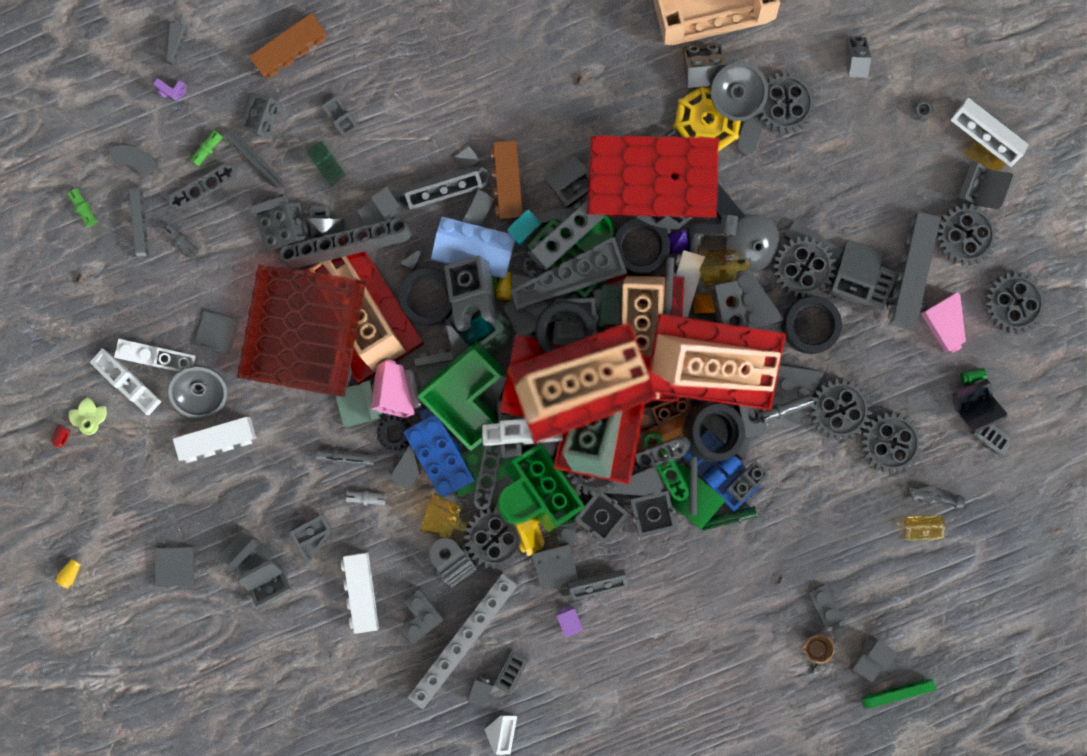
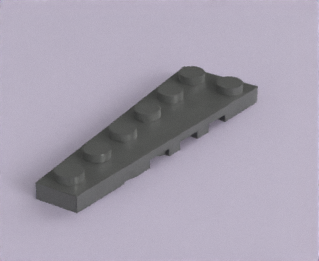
M613 237L511 290L510 294L516 310L625 275L627 271Z

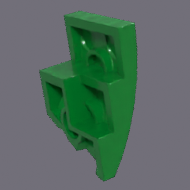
M680 463L678 468L689 486V469ZM698 476L697 515H689V494L682 501L674 499L672 495L670 499L671 505H674L676 510L699 529L705 526L726 501ZM677 481L675 483L677 486L676 493L683 495L685 489H680Z

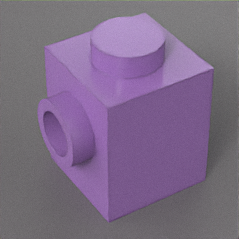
M568 605L559 609V613L556 616L565 638L583 631L575 607L570 608Z

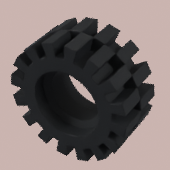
M399 416L386 417L378 425V430L376 431L377 439L381 446H384L386 449L394 451L403 449L409 444L403 431L410 428L411 425L407 420ZM391 426H398L401 429L402 435L400 439L393 441L388 438L387 431Z

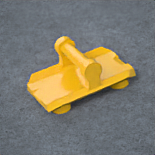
M537 516L526 523L515 524L521 539L519 543L520 550L523 553L526 552L527 556L541 550L545 543L538 526L541 522Z

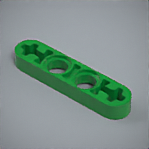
M656 431L647 433L644 439L646 448L654 445L649 443L650 437L658 439L656 444L664 442L662 436ZM658 449L659 453H664L668 456L666 449ZM672 459L656 465L673 498L679 501L685 500L689 494V486L675 460ZM674 470L677 476L674 479H669L666 476V472ZM677 481L679 488L685 489L683 495H681V493H676L677 486L675 483Z
M925 679L863 696L861 701L863 708H873L935 691L936 686L934 679Z

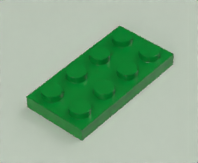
M484 444L461 454L475 481L457 490L458 497L476 490L485 449ZM500 444L491 445V452L487 450L486 454H493L498 457L499 453H495V448L500 447ZM501 454L496 480L509 475L505 468L519 456L502 458ZM492 457L485 460L486 467L494 468L496 460ZM488 476L481 479L482 486L492 482V479Z

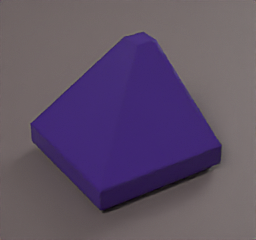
M685 230L668 235L671 255L689 249Z

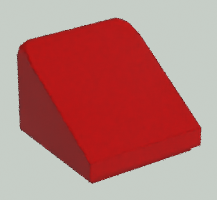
M57 425L50 440L55 447H63L71 429Z

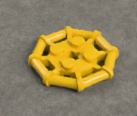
M697 87L683 98L678 99L673 128L677 130L681 137H690L684 128L685 126H690L692 132L695 133V137L716 138L725 132L728 136L719 141L720 151L734 140L739 139L738 134L741 121L733 120L732 130L727 128L728 119L715 109L711 99L706 98V94L711 95V87ZM701 95L702 100L694 106L689 104L690 101ZM687 108L690 110L689 121L683 122L684 111ZM707 114H710L711 118L714 119L709 124L703 120V117H706Z

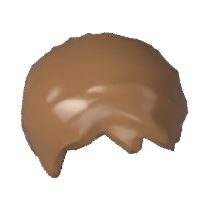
M825 635L812 636L802 645L808 660L814 663L822 664L828 662L834 655V643Z

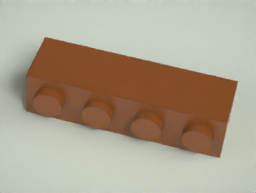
M310 13L249 57L265 79L268 77L273 78L279 73L278 70L293 64L295 58L306 55L314 45L322 44L327 34L313 13Z
M517 141L493 142L494 148H490L491 159H495V167H492V176L497 180V186H493L494 197H498L495 213L496 216H500V221L517 220L523 214Z

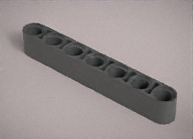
M395 218L284 246L280 251V258L289 268L295 269L405 242L411 237L412 231L404 219Z

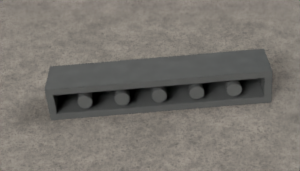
M917 212L909 220L908 228L911 229L904 242V246H907L905 253L903 252L900 259V264L903 265L896 277L898 287L892 295L894 305L888 313V318H890L889 325L913 330L917 327L941 217Z

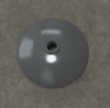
M745 62L731 63L723 67L716 74L711 85V100L715 109L723 117L734 121H744L756 116L763 109L768 97V84L763 73L757 67ZM735 88L739 89L738 95H735L733 92Z
M748 215L740 218L737 222L736 237L725 238V253H728L726 256L735 254L731 263L742 271L750 270L755 272L764 269L775 259L780 247V235L777 227L771 220L760 215ZM759 243V248L755 249V245ZM739 259H746L745 263L737 264Z
M200 365L188 366L178 371L171 379L168 389L169 399L173 407L181 414L191 418H207L219 412L225 405L228 393L223 377L217 371ZM200 384L202 387L198 388L196 385Z

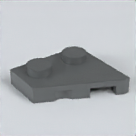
M324 513L289 531L306 564L310 563L315 553L332 532V527Z

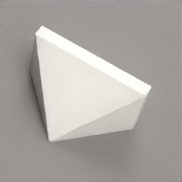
M501 715L484 729L494 754L504 755L511 753L517 716Z

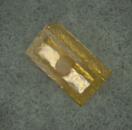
M976 140L965 152L974 161L979 162L990 170L1001 171L1006 165L1005 162Z
M943 517L904 518L905 541L944 540L946 524Z

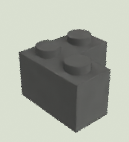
M387 187L371 197L372 201L357 211L366 225L399 218L401 216L400 213L403 212Z
M419 588L404 601L415 617L404 625L401 630L411 643L414 644L444 620L443 614L422 588Z
M870 635L869 638L866 637L862 641V648L859 653H855L852 656L849 667L870 682H873L882 667L888 669L898 653Z

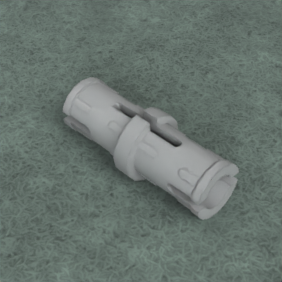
M366 490L364 492L347 491L348 496H355L354 498L346 497L347 503H363L365 506H368V504L385 506L386 504L385 500H378V498L386 499V493H369Z

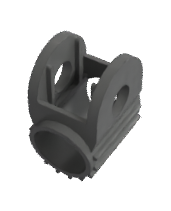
M442 537L433 543L429 556L435 566L433 568L443 581L453 587L477 568L470 553H467L468 550L465 545L462 547L452 537ZM443 548L450 550L451 556L449 558L442 556L441 550Z

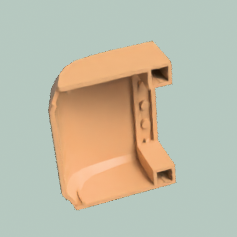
M653 0L664 45L681 44L766 24L776 19L780 0Z

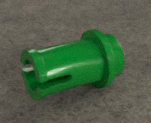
M985 368L969 372L965 370L960 374V378L963 384L971 385L972 382L987 379V373Z

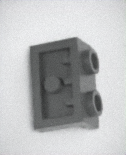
M252 93L240 129L268 139L279 112L280 103L270 97Z

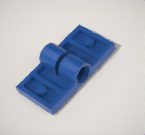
M435 414L403 431L439 496L444 498L475 481L461 455L457 442L450 436L445 425Z
M709 429L700 436L703 445L709 451H719L724 446ZM688 450L681 457L689 464V458L695 456ZM735 455L719 462H708L697 458V474L726 500L725 503L733 512L762 486L760 484L757 488H754L743 502L739 503L726 490L746 469Z

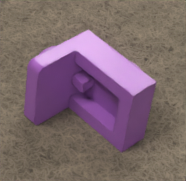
M158 78L153 83L158 88L157 93L164 98L169 96L175 101L184 96L185 88L187 87L181 80L178 81L173 89Z

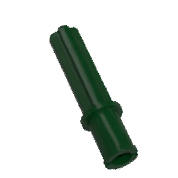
M753 506L741 510L736 509L734 512L711 517L702 530L706 531L737 522L741 524V521L758 518L756 508Z

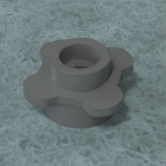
M919 99L916 107L911 110V114L920 118V121L926 122L930 113L934 111V107L923 99Z

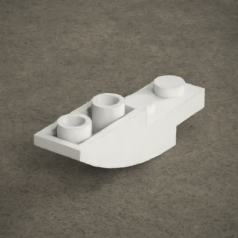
M118 339L114 358L177 372L188 366H193L196 357Z
M525 419L482 425L483 444L485 446L520 442L524 444L533 443ZM563 434L541 442L562 441Z

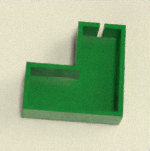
M476 341L421 387L417 397L471 451L483 441L482 425L499 423L498 415L478 395L501 377L503 368Z

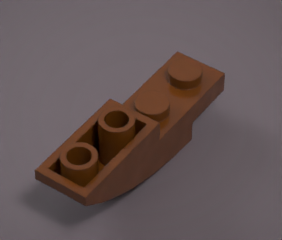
M679 396V402L654 401L644 406L640 431L655 424L661 425L693 411L689 398Z

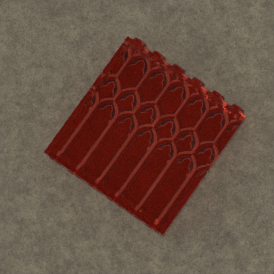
M258 264L237 378L345 397L366 282L355 278Z

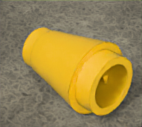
M507 272L506 279L499 278L495 290L496 299L502 301L511 300L510 291L513 290L511 272Z
M71 559L56 575L55 582L68 589L70 585H73L81 564Z

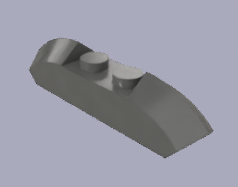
M470 167L427 179L400 191L396 201L404 209L411 210L477 190V188H483L488 184L489 171L483 167Z

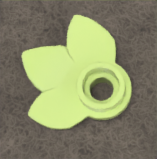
M88 397L81 401L78 410H69L70 422L72 425L79 427L80 431L85 435L94 434L98 430L99 424L105 420L107 415L105 406L96 408L94 402ZM90 422V426L86 428V424Z

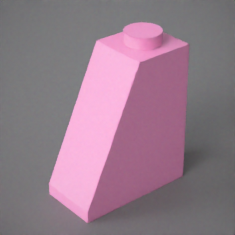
M959 292L921 313L944 352L951 351L954 353L962 348V343L966 342L961 297Z
M385 360L376 367L371 409L406 418L414 415V408L403 366L396 364L393 360Z

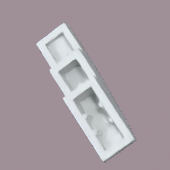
M102 348L90 361L114 387L118 388L146 415H150L162 402L105 349Z

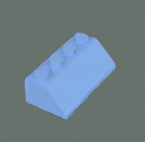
M441 217L431 260L449 265L480 255L489 262L491 276L506 279L515 246V239L509 233Z

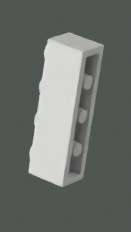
M970 98L966 99L951 119L953 123L1010 167L1024 155L1029 145Z
M683 250L681 255H677L675 265L678 267L676 273L673 272V276L685 277L683 317L688 318L706 257Z
M244 417L174 438L173 442L179 461L185 460L186 463L196 461L197 456L204 455V458L216 455L215 451L222 449V452L234 449V445L240 444L241 447L252 444L251 440L257 438L251 418Z
M369 553L345 555L343 560H341L342 572L346 573L344 589L349 594L346 603L347 609L351 610L352 615L349 618L350 629H354V634L376 631L379 629Z

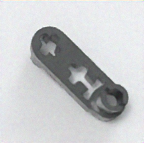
M721 215L720 224H690L688 252L700 255L701 239L704 236L736 237L738 216Z

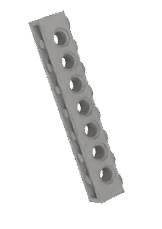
M502 572L408 696L411 701L420 708H425L516 589L518 583Z

